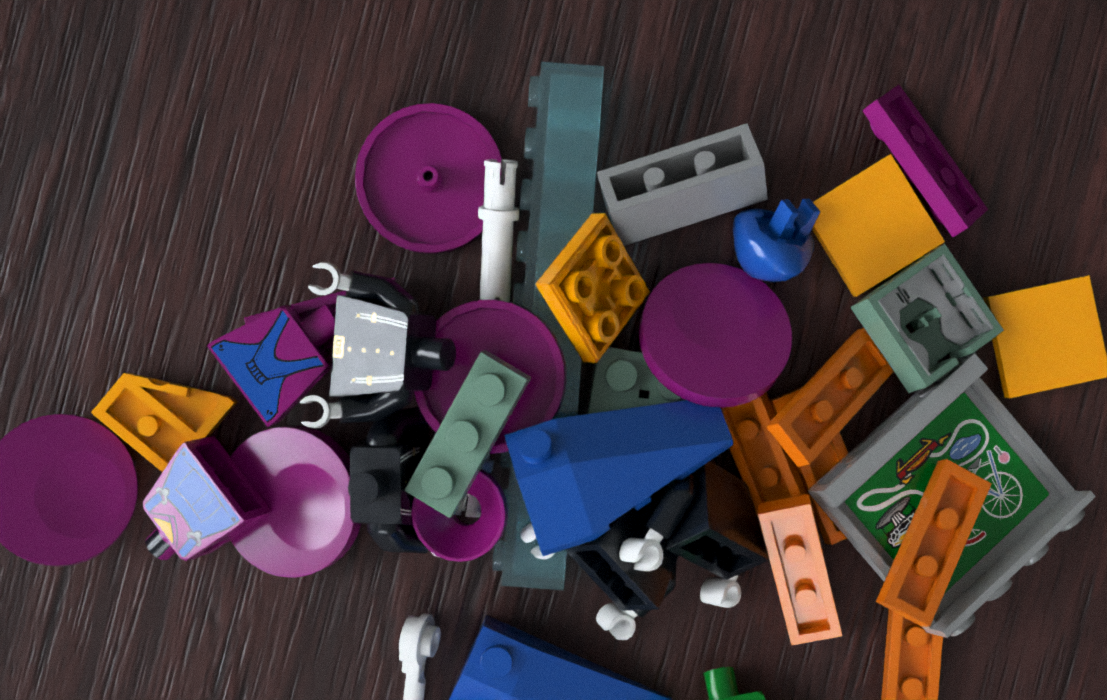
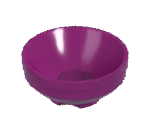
M480 469L467 493L476 497L481 505L480 518L474 524H465L456 515L448 518L416 497L413 498L411 511L413 527L423 545L436 556L456 562L474 560L490 551L502 537L508 519L507 500L501 486L494 477Z

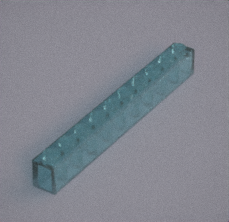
M541 61L540 76H530L528 107L538 108L536 128L526 127L524 158L534 159L532 180L522 179L520 210L530 211L529 230L518 231L516 261L526 262L525 282L514 283L513 304L531 311L542 319L552 330L563 350L567 367V385L564 400L555 417L556 419L578 415L582 359L535 283L593 213L604 66ZM509 451L502 452L500 468H510L509 489L502 488L507 500L508 519L505 540H499L494 546L492 571H502L501 586L564 590L567 552L562 550L556 552L551 558L538 559L530 552L533 548L539 546L537 538L534 541L525 543L520 537L522 529L531 523L515 475Z

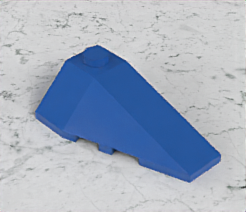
M687 400L556 418L504 435L542 556L596 540L610 530L609 524L633 507L638 511L652 501V494L674 479L683 480L734 445L720 407L703 406Z
M486 615L448 700H672V698Z

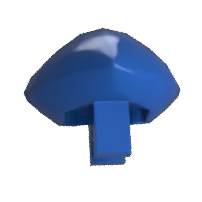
M789 199L781 200L775 212L765 209H745L737 214L733 223V238L736 256L743 271L752 278L768 282L787 281L803 272L814 252L815 241L810 231L820 214V210L810 199H802L799 208L796 209Z

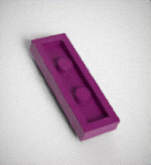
M899 84L862 110L870 121L873 133L877 138L885 142L898 160L900 169L906 179L915 184L928 202L931 214L935 220L944 225L952 237L969 228L988 210Z

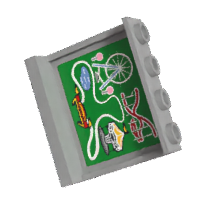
M975 353L958 358L959 364L930 386L916 391L807 491L885 582L938 461L948 459L992 483L931 626H922L927 633L945 638L957 636L968 629L975 620L973 613L986 601H993L1002 596L1012 585L1010 578L1023 566L1032 565L1040 560L1049 550L1047 543L1057 533L1067 531L1078 524L1085 516L1083 509L1096 497L1092 491L1074 490L983 382L980 376L988 368Z

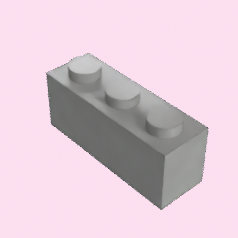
M747 123L596 172L611 224L624 246L768 200L764 162Z

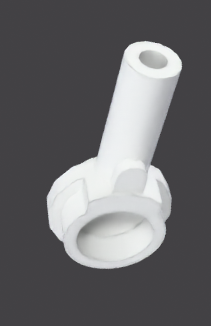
M422 613L419 617L409 615L402 627L399 639V660L403 661L402 672L406 673L403 700H424L426 658L434 657L441 636L440 627L435 626L432 614Z

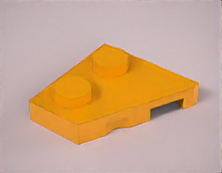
M129 372L122 374L91 413L163 472L184 442L209 437L238 401L231 396Z

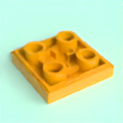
M891 154L813 201L820 210V214L812 227V231L853 297L859 296L945 242Z
M592 213L535 283L582 361L597 363L650 293L605 213Z
M1090 275L983 297L984 302L1004 330L992 339L1004 398H1014L1107 378V355Z

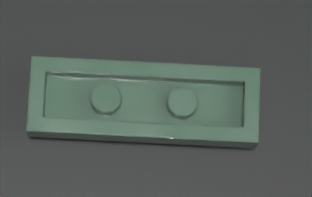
M487 350L480 352L404 491L448 518L454 516L532 377Z

